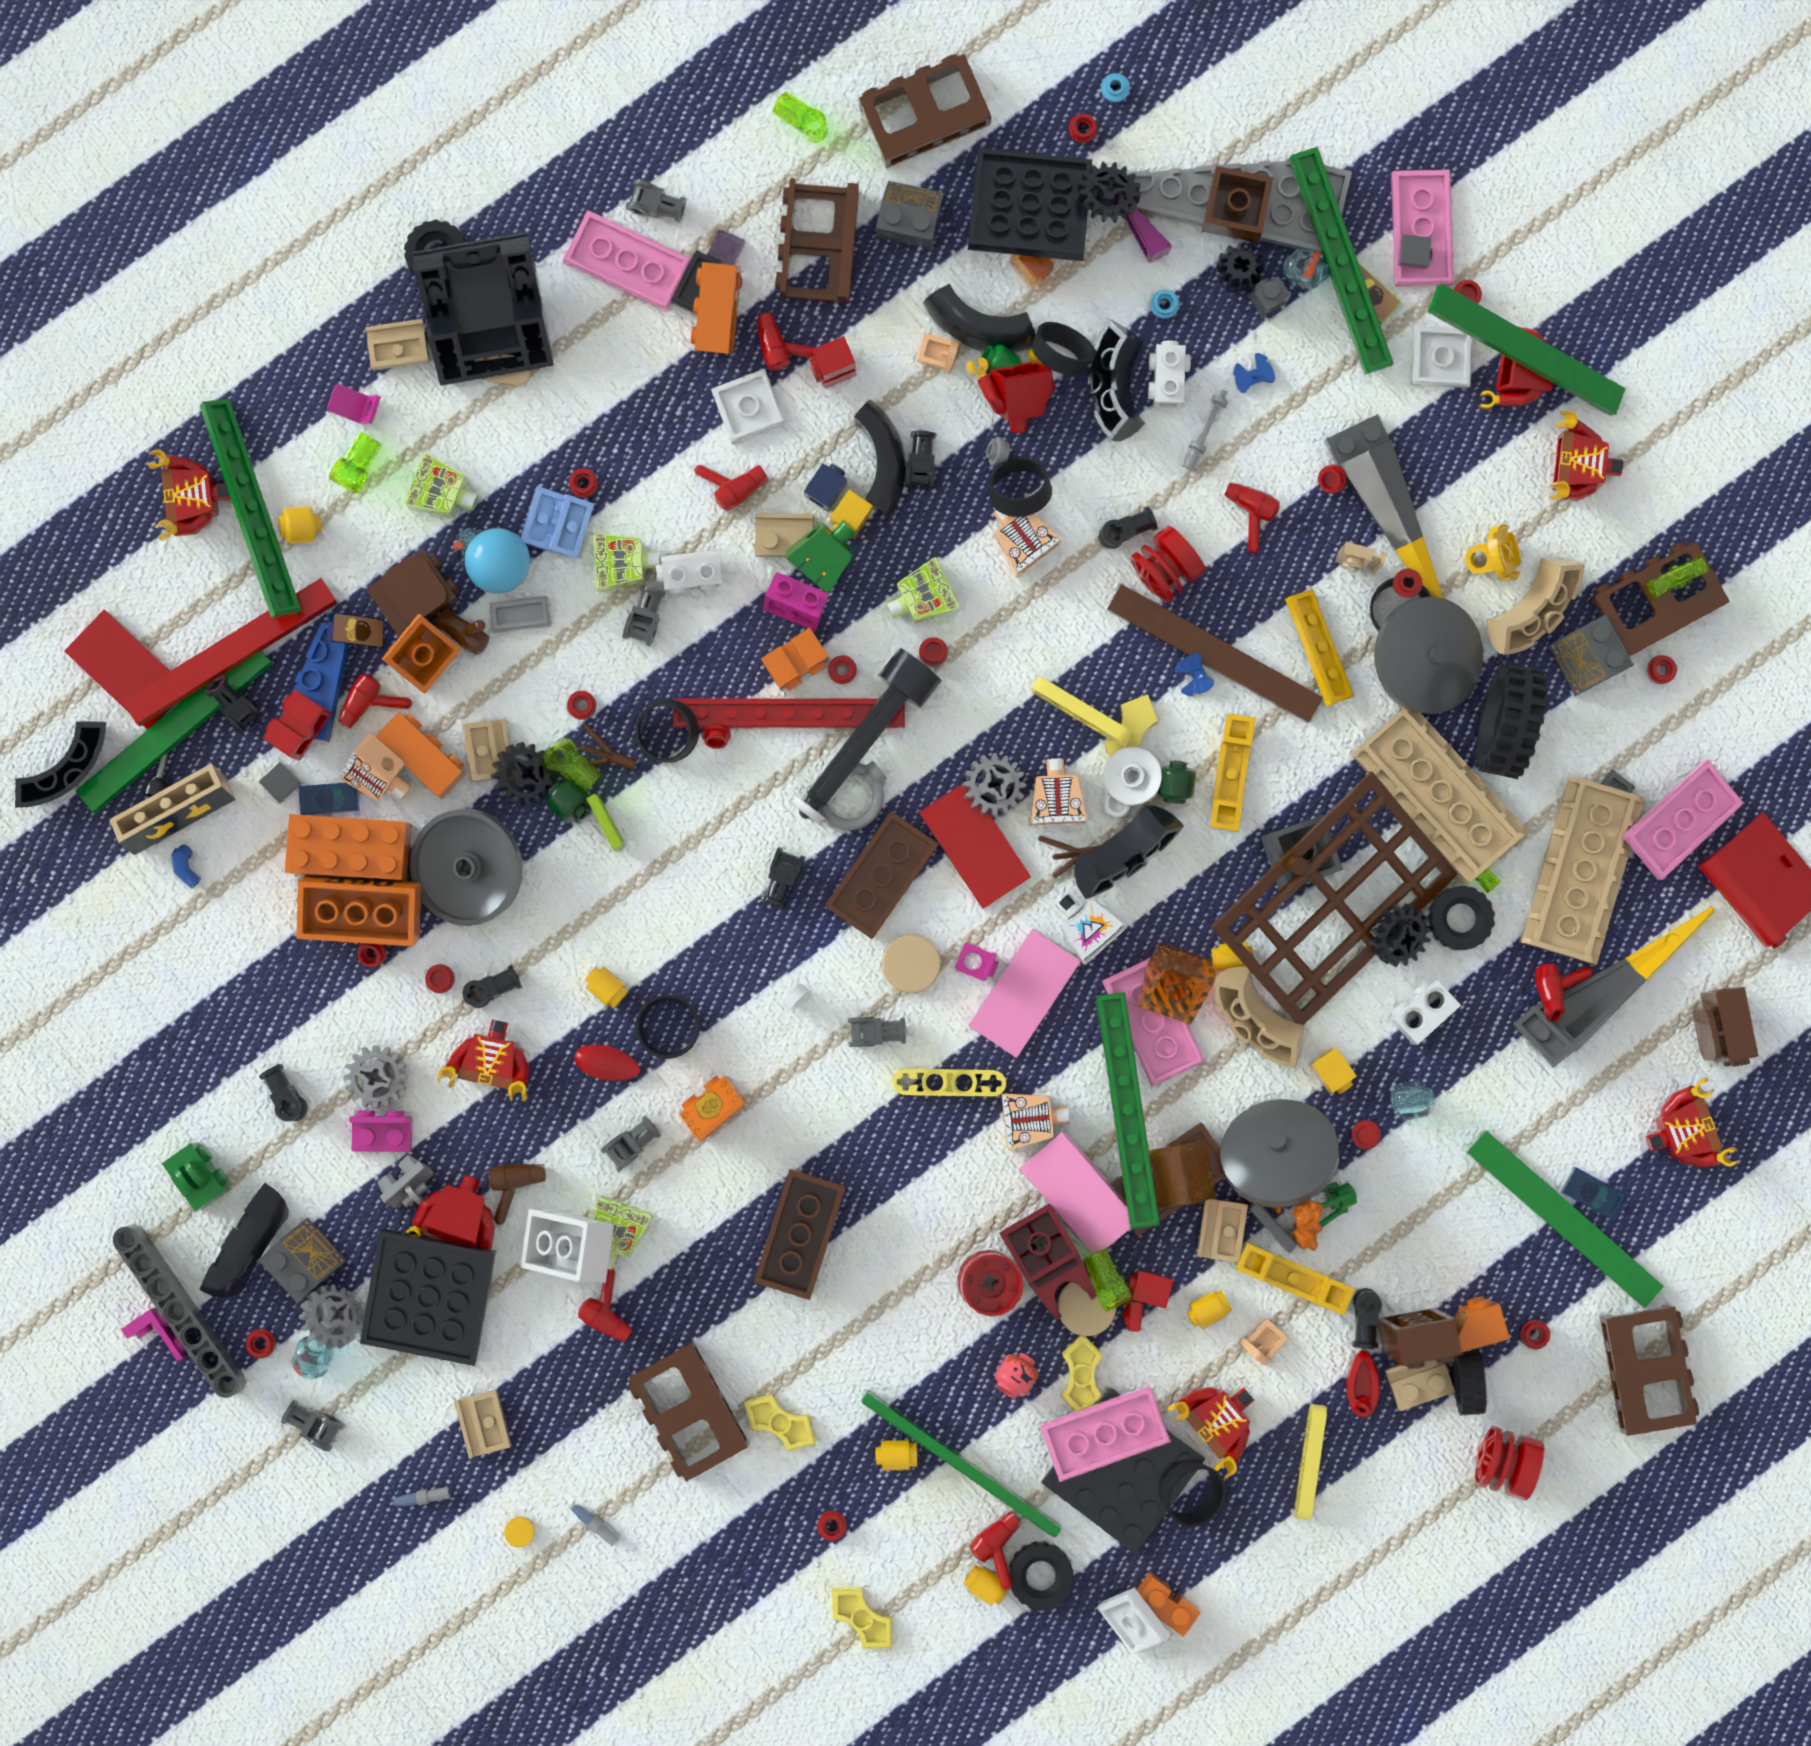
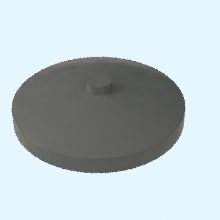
M1439 597L1412 599L1395 608L1383 622L1375 643V668L1383 689L1401 707L1422 714L1445 712L1461 704L1471 694L1479 680L1483 665L1481 637L1471 617L1454 602Z
M457 809L433 818L418 834L410 858L412 882H422L421 901L440 919L455 925L472 926L495 919L510 907L521 886L523 866L516 840L503 823L483 811Z
M1289 1099L1261 1102L1243 1111L1227 1128L1220 1149L1222 1168L1231 1187L1248 1201L1267 1207L1294 1206L1315 1197L1332 1180L1337 1170L1340 1156L1337 1135L1328 1118L1311 1105Z

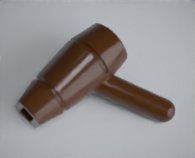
M446 607L434 621V626L445 631L462 648L474 655L482 653L489 643L490 637L483 631L486 624L482 620L471 623L457 616L449 607Z
M503 1164L490 1168L488 1181L493 1191H503L494 1216V1222L497 1225H502L505 1222L517 1188L546 1181L545 1164Z

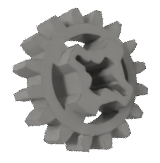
M996 753L992 754L990 760L985 755H982L980 757L981 764L973 761L970 764L973 771L967 770L964 773V776L969 779V781L962 784L963 788L969 789L964 798L973 799V803L970 806L972 809L977 806L981 807L980 815L989 810L991 817L995 818L998 810H1000L1002 815L1005 816L1008 814L1007 806L1014 810L1018 806L1015 799L1022 800L1024 798V795L1019 792V790L1026 787V783L1019 782L1024 772L1016 773L1014 769L1018 763L1007 764L1008 756L1006 755L1001 761L998 760ZM995 767L1004 770L1006 774L996 771ZM981 771L982 783L975 786L976 777ZM991 779L993 783L998 782L1000 784V787L997 789V791L995 788L988 787V784L991 782ZM1012 785V793L1007 800L1005 791L1007 787ZM984 796L991 799L993 804L984 801L981 797Z
M373 1045L371 1053L367 1047L361 1048L362 1056L353 1054L352 1058L355 1063L346 1064L345 1066L351 1070L350 1074L343 1076V1079L350 1080L351 1082L345 1089L346 1091L354 1090L355 1094L352 1100L356 1101L362 1098L363 1107H367L372 1102L373 1109H378L380 1101H382L385 1107L391 1105V1097L395 1100L401 1098L397 1093L398 1090L407 1089L401 1083L402 1079L409 1078V1075L402 1074L401 1071L407 1064H398L397 1061L401 1055L396 1053L390 1056L391 1048L385 1047L380 1052L379 1045ZM377 1057L373 1065L368 1067L362 1065L366 1060ZM389 1064L393 1067L395 1078L390 1075L388 1070ZM379 1070L378 1075L386 1081L373 1084L374 1078L370 1077L367 1072H377ZM358 1077H361L363 1081V1090L358 1083ZM383 1087L390 1088L386 1094L375 1097L379 1089Z
M333 1284L327 1288L323 1285L306 1296L307 1301L300 1306L306 1311L299 1315V1319L306 1321V1324L301 1329L310 1331L307 1339L310 1341L316 1338L317 1347L326 1344L328 1350H332L335 1347L343 1348L348 1343L356 1339L355 1334L362 1330V1327L357 1323L363 1320V1316L356 1312L361 1308V1305H354L352 1303L355 1298L353 1294L348 1297L345 1296L346 1288L344 1287L336 1291V1287Z

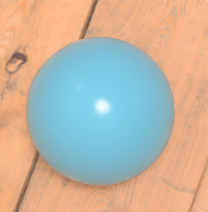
M492 528L482 531L471 540L465 552V568L469 578L477 587L486 592L494 594L510 592L521 585L528 575L530 568L529 550L524 541L517 534L509 530Z

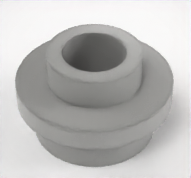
M996 437L994 441L988 444L986 457L989 458L990 465L997 466L1008 460L1010 453L1009 442H1005L1001 437Z

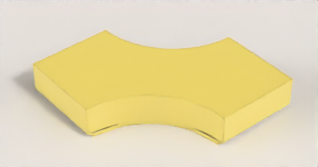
M1148 694L1120 705L1122 714L1121 725L1134 734L1127 747H1140L1145 731L1158 722ZM1110 739L1104 742L1109 758L1118 750L1125 748Z
M1079 1335L1061 1353L1069 1366V1381L1061 1396L1075 1411L1095 1405L1102 1398L1101 1393L1096 1387L1094 1374L1096 1365L1103 1354L1086 1336Z
M773 1393L744 1401L751 1431L765 1430L775 1434L782 1440L787 1451L816 1444L809 1414L796 1415L787 1412L776 1402Z
M832 1587L833 1619L844 1621L857 1631L860 1636L862 1649L892 1648V1616L881 1615L871 1609L864 1599L862 1587Z

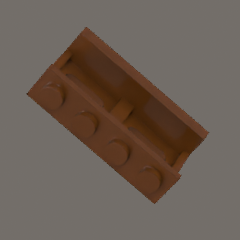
M965 54L947 56L941 61V64L933 67L930 65L923 66L917 69L912 76L894 78L888 83V86L881 89L877 87L870 88L859 97V108L861 112H864L881 152V159L885 168L894 166L991 125L992 116ZM959 71L970 99L951 109L941 111L937 107L928 84ZM906 93L917 121L903 129L887 133L875 106Z
M790 178L789 187H784L783 205H787V216L781 215L780 233H785L784 244H779L778 261H783L782 272H776L775 289L780 290L781 299L850 304L859 184L847 183V188L796 184V179ZM798 199L832 201L835 204L833 230L830 233L795 230L793 227L795 202ZM793 255L827 257L830 260L827 288L791 287L788 283L791 257Z
M1683 541L1669 549L1671 555L1662 559L1660 555H1657L1645 562L1646 568L1636 573L1635 569H1632L1619 576L1620 583L1611 587L1608 582L1593 590L1596 596L1589 599L1588 602L1590 605L1595 603L1602 616L1607 615L1629 657L1730 602L1696 541L1688 546ZM1683 555H1688L1705 583V588L1701 592L1680 602L1675 599L1660 569ZM1636 582L1640 585L1653 608L1654 616L1633 629H1627L1612 605L1610 595Z
M1666 1304L1662 1305V1308L1616 1316L1612 1314L1599 1316L1620 1432L1626 1436L1697 1424L1696 1416L1699 1415V1406L1696 1398H1692L1690 1388L1694 1386V1379L1691 1370L1687 1369L1685 1357H1688V1347L1686 1341L1681 1339L1680 1328L1683 1327V1320L1680 1311H1676L1675 1306ZM1665 1321L1671 1355L1639 1360L1636 1355L1632 1333L1633 1328L1637 1325ZM1676 1379L1682 1414L1649 1418L1643 1393L1644 1386Z
M694 1341L689 1342L679 1350L629 1377L631 1383L628 1384V1387L636 1400L640 1398L644 1404L643 1415L650 1426L653 1424L656 1426L659 1435L656 1436L663 1451L669 1450L674 1461L671 1462V1466L678 1478L683 1476L687 1482L748 1448L750 1443ZM675 1367L680 1371L691 1392V1397L660 1414L644 1383ZM701 1419L706 1420L720 1447L714 1453L688 1466L672 1435Z

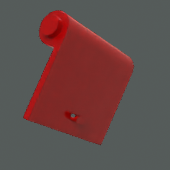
M1764 812L1760 813L1724 847L1713 852L1698 865L1700 870L1765 948L1772 946L1775 949L1788 939L1785 934L1811 911V869Z

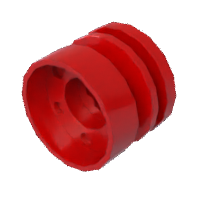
M1169 525L1153 537L1157 551L1144 544L1140 549L1142 555L1135 552L1129 558L1142 583L1149 591L1167 604L1174 599L1172 591L1177 594L1183 591L1178 579L1179 577L1192 584L1207 571L1194 548L1176 529Z
M990 1249L977 1251L968 1256L960 1266L957 1276L958 1290L964 1301L979 1314L990 1317L1003 1315L1012 1310L1021 1299L1024 1288L1022 1274L1017 1265L1001 1252ZM987 1274L996 1279L991 1282V1288H988L985 1284L981 1285L985 1281V1275Z
M1491 1426L1477 1454L1475 1484L1483 1488L1489 1485V1489L1497 1491L1504 1482L1505 1494L1527 1501L1534 1492L1541 1473L1544 1459V1443L1541 1440L1521 1435L1514 1445V1433L1512 1431L1506 1430L1503 1433L1501 1428Z

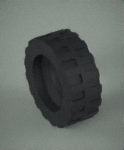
M433 219V221L429 222L424 221L422 222L423 224L413 228V232L409 233L407 236L408 240L404 245V257L414 276L413 252L424 250L425 246L433 240H442L449 246L467 242L456 226L450 225L447 221L442 222L438 219Z
M1455 886L1446 889L1437 895L1429 906L1430 911L1427 917L1429 918V926L1432 928L1434 939L1438 940L1442 946L1449 947L1452 950H1467L1481 945L1491 935L1492 927L1495 925V910L1493 911L1491 901L1486 898L1483 892L1477 891L1474 887ZM1456 904H1466L1475 913V923L1467 932H1456L1448 925V911Z
M1476 1348L1462 1352V1355L1454 1356L1455 1361L1452 1362L1454 1394L1460 1416L1486 1413L1487 1393L1484 1363L1480 1349Z
M1036 1541L1030 1545L1026 1544L1019 1552L1017 1551L1014 1554V1558L1009 1564L1012 1593L1022 1605L1025 1604L1032 1610L1034 1608L1039 1609V1611H1045L1044 1609L1048 1608L1051 1610L1056 1605H1061L1065 1601L1066 1596H1069L1071 1593V1587L1074 1583L1073 1568L1066 1553L1061 1551L1055 1544L1051 1545L1045 1541L1043 1543ZM1035 1562H1047L1055 1570V1581L1046 1590H1036L1027 1582V1570Z

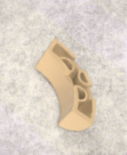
M1540 558L1536 578L1525 597L1508 612L1487 619V633L1494 649L1503 655L1514 654L1534 646V641L1538 640L1545 633L1550 634L1564 619L1563 612L1570 600H1575L1581 586L1585 564L1566 559Z
M1232 967L1220 972L1215 979V996L1220 1013L1223 1012L1229 1021L1231 1031L1244 1044L1248 1042L1254 1048L1261 1051L1260 1056L1280 1065L1296 1068L1302 1047L1305 1025L1289 1021L1271 1010L1258 995L1253 984L1251 972L1246 967Z

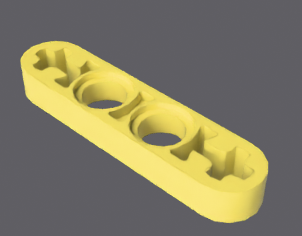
M1038 677L1030 689L1043 700L1122 747L1126 748L1134 736L1130 730L1042 677Z
M901 1069L893 1077V1087L902 1095L993 1097L1003 1093L1006 1088V1079L1002 1073L995 1070ZM904 1073L909 1074L910 1079H918L917 1073H924L922 1078L924 1091H917L918 1085H909L908 1090L905 1091L902 1085H897V1079H901ZM931 1074L940 1075L943 1079L942 1088L937 1091L930 1090L926 1085L928 1076ZM966 1074L971 1077L972 1087L968 1091L957 1089L955 1081L959 1075ZM975 1074H982L980 1080H990V1075H996V1080L1001 1081V1086H997L995 1092H991L988 1086H980L982 1092H975L977 1086Z
M1310 1404L1294 1508V1517L1298 1519L1311 1520L1327 1416V1407L1324 1405Z

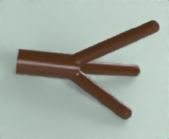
M588 724L583 725V728L603 750L585 744L581 746L582 750L604 758L582 762L579 764V768L613 763L634 770L637 759L613 752Z
M1044 836L1038 837V840L1069 851L1054 854L1052 856L1054 860L1072 858L1053 873V878L1059 877L1072 867L1079 854L1099 846L1076 848Z

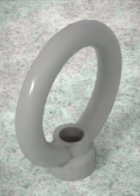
M873 761L867 766L858 763L851 772L862 776L872 789V802L869 809L860 817L844 819L834 814L827 803V806L821 807L818 812L825 818L824 820L837 829L852 831L869 825L878 816L884 801L882 783L887 777Z

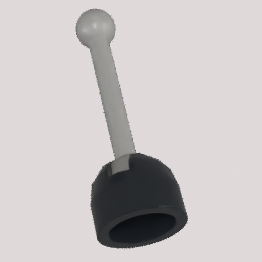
M168 754L160 759L156 777L150 778L145 783L143 795L151 797L167 788L166 781L163 780L162 775Z

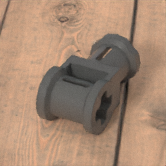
M639 179L633 180L634 190L630 202L626 203V210L640 216H650L657 219L659 214L674 218L675 222L680 223L686 206L685 197L678 199L665 195L663 188L657 187L650 182Z
M641 585L640 590L642 594L638 606H633L631 614H629L626 620L622 638L628 639L630 637L646 643V646L651 647L660 617L657 610L661 598H664L666 593L654 587Z
M874 1017L848 1018V1022L851 1023L852 1041L849 1042V1047H870L883 1045L882 1042L900 1041L901 1044H906L905 1018H900L899 1021H882V1018ZM861 1025L863 1026V1039L860 1037ZM884 1030H898V1032L884 1033Z
M645 1115L642 1117V1122L630 1132L626 1130L622 1134L617 1135L602 1147L600 1151L610 1157L617 1166L616 1171L619 1173L644 1151L642 1147L653 1138H659L662 1135L653 1122ZM645 1130H647V1132H646L643 1136H641L639 1139H637V1137H638L640 1134H642Z
M295 1399L290 1403L281 1419V1423H289L300 1429V1436L307 1439L315 1447L327 1452L331 1451V1443L337 1432L345 1426L342 1421L332 1415L322 1413L317 1409L313 1412L299 1406L298 1401Z

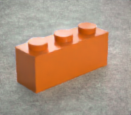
M702 262V268H698L696 285L700 286L699 297H696L693 307L694 315H697L696 327L693 326L691 331V344H695L694 350L734 354L741 266Z
M398 712L375 737L404 762L405 766L437 797L443 799L466 775L460 769L464 764L453 753L447 756L440 750L443 744L433 734L430 733L426 736L421 732L419 728L422 724L409 713L405 716Z

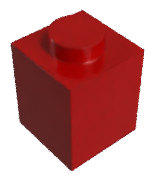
M1137 1269L1136 1275L1131 1274L1129 1277L1127 1291L1131 1292L1130 1298L1132 1300L1166 1309L1174 1280L1170 1277Z

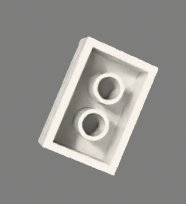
M529 1209L520 1267L577 1282L606 1283L614 1224L556 1210Z

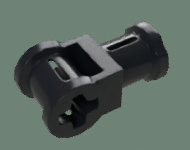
M924 430L911 431L910 437L913 438V446L906 465L905 488L915 485L928 486L930 490H934L936 464H934L935 455H932L936 433ZM922 442H924V451H923V452H921V444H922Z
M1149 506L1143 507L1142 512L1135 515L1126 516L1119 520H1109L1100 529L1098 538L1103 547L1116 549L1123 542L1134 538L1138 534L1148 530H1158V526L1152 510ZM1110 528L1113 532L1118 531L1119 533L1116 541L1113 537H1107Z
M225 675L215 678L205 690L209 697L216 699L220 704L219 707L222 713L241 734L245 731L244 727L257 716L261 718L264 715L250 697L245 696L240 689L235 691L229 685L228 678Z
M778 847L769 870L768 878L771 879L766 894L761 896L760 900L785 909L786 904L784 901L790 887L793 888L798 880L806 856L801 855L798 857L784 852L782 847ZM782 861H785V862H788V863H790V864H793L794 866H790V865L784 864V863H782ZM780 885V888H779V890H778L777 896L774 897V896H775V893H776V891H777V888H778V886Z
M511 964L507 970L494 976L469 981L464 986L462 995L465 1002L472 1007L483 1008L490 1001L500 997L501 994L514 988L519 990L523 987L516 970ZM475 987L479 990H484V993L480 995V1001L470 997L474 994L473 989Z
M278 1064L261 1073L259 1078L265 1081L271 1092L269 1096L275 1105L276 1116L283 1121H299L303 1119L308 1112L307 1102L303 1097L299 1096L295 1086L290 1085L282 1071L284 1069L283 1064ZM289 1103H295L296 1107L292 1109L293 1113L287 1112V1109L290 1108Z
M1361 1288L1353 1296L1356 1336L1355 1340L1352 1341V1346L1362 1349H1377L1379 1343L1376 1342V1326H1378V1316L1382 1308V1301L1372 1289ZM1366 1296H1369L1374 1304H1370L1368 1309L1365 1310L1360 1302L1365 1301Z

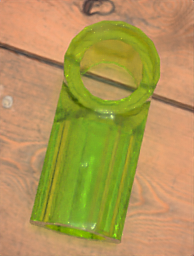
M787 91L780 95L772 110L775 116L804 134L805 138L812 143H819L827 137V120L821 110L811 108ZM814 121L822 124L817 130L807 128Z
M359 431L345 456L340 457L334 464L329 479L356 494L365 483L368 475L367 470L382 445L372 437Z
M568 738L558 739L544 754V762L549 769L557 772L560 771L568 780L575 782L585 792L602 775L578 753L576 744ZM556 750L561 751L565 755V759L560 758Z
M1106 1248L1083 1259L1090 1277L1096 1286L1094 1290L1105 1312L1132 1300L1130 1291L1122 1276L1118 1275Z

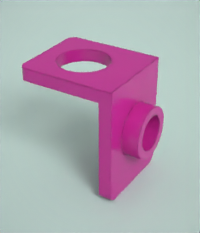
M336 384L327 410L361 425L372 424L381 396H367L343 385Z
M965 943L956 962L955 969L985 982L987 976L994 977L999 962L995 961L997 954ZM972 952L977 953L981 957V965L975 970L967 968L964 963L965 956Z

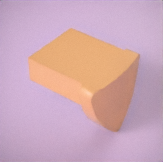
M925 333L917 362L944 370L943 373L950 374L957 358L959 341Z
M1265 1317L1248 1338H1243L1240 1343L1257 1361L1267 1366L1271 1362L1270 1359L1288 1340V1337Z

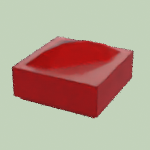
M1129 1299V1303L1123 1311V1318L1128 1331L1139 1332L1141 1331L1143 1304Z

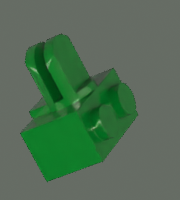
M198 1142L188 1144L162 1163L171 1176V1180L194 1211L204 1209L230 1190L227 1185L229 1182L228 1177L222 1169L215 1168L210 1161L213 1158L212 1154L204 1144L199 1145Z

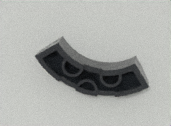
M950 284L936 290L923 302L931 318L945 333L947 332L960 341L961 344L970 348L983 351L989 346L1004 345L1013 352L1032 348L1036 334L1027 312L1007 317L983 314L964 303Z
M1109 319L1094 346L1096 354L1093 360L1092 371H1088L1089 395H1092L1094 415L1104 433L1111 441H1123L1137 433L1145 424L1134 407L1130 391L1132 366L1144 342L1121 324Z
M870 399L854 416V424L870 440L877 459L875 479L865 500L873 505L875 511L889 520L895 512L904 490L906 477L905 453L895 425L881 407Z
M76 721L72 743L65 756L55 766L38 775L15 779V808L41 805L53 801L75 788L89 774L100 755L104 744L107 722Z
M1145 805L1137 816L1112 838L1094 849L1079 854L1075 862L1074 876L1077 887L1084 898L1094 897L1113 888V882L1119 880L1124 875L1129 878L1146 866L1147 863L1144 859L1153 855L1158 849L1162 852L1184 827L1182 822L1172 813L1161 807Z
M266 1183L262 1185L245 1208V1213L239 1220L237 1227H232L220 1247L222 1250L217 1256L215 1263L210 1265L199 1289L200 1291L213 1297L228 1298L237 1295L245 1289L258 1263V1259L261 1258L275 1234L286 1221L289 1213L283 1197Z

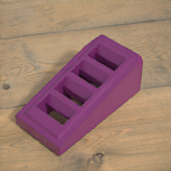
M1137 208L1134 213L1129 212L1128 218L1125 220L1147 261L1151 263L1167 255L1172 246Z

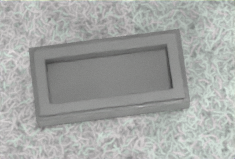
M547 596L489 603L493 633L551 626Z

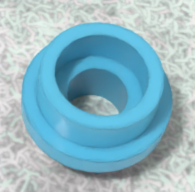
M1118 73L1106 76L1101 85L1103 97L1113 103L1123 101L1128 96L1130 90L1127 78ZM1113 83H1117L1121 89L1113 91L1110 86Z
M1160 290L1151 299V311L1158 318H1171L1178 311L1179 299L1170 290ZM1161 301H1167L1170 307L1168 309H1162L1159 306V303Z

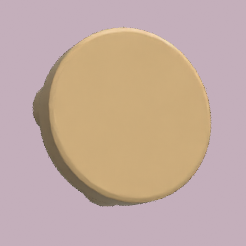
M905 935L897 938L887 947L883 956L882 966L886 979L894 988L906 993H918L926 990L935 982L940 972L941 961L936 947L928 939L918 935Z
M1089 1277L1097 1295L1095 1299L1091 1300L1088 1293L1074 1282L1067 1283L1062 1288L1058 1297L1057 1304L1062 1316L1060 1318L1062 1323L1071 1332L1081 1336H1093L1105 1331L1113 1322L1116 1314V1299L1112 1290L1106 1283L1095 1277Z

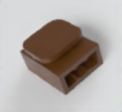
M422 550L416 555L407 557L388 570L382 578L366 588L398 637L401 636L418 614L430 621L446 607H451L459 601L456 593L460 590L451 577L444 578L440 572L443 565L434 553L429 555L425 550Z
M1745 987L1725 988L1700 993L1703 1009L1694 1010L1693 1019L1702 1058L1714 1062H1723L1724 1067H1736L1750 1064L1749 1058L1759 1057Z

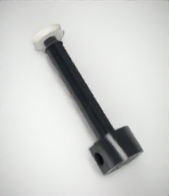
M898 648L877 675L889 687L810 789L807 790L806 799L802 801L794 795V800L789 801L800 810L799 814L802 818H810L821 826L820 822L825 818L817 811L821 807L827 806V803L905 702L908 700L916 707L921 708L942 680L939 676L902 648Z

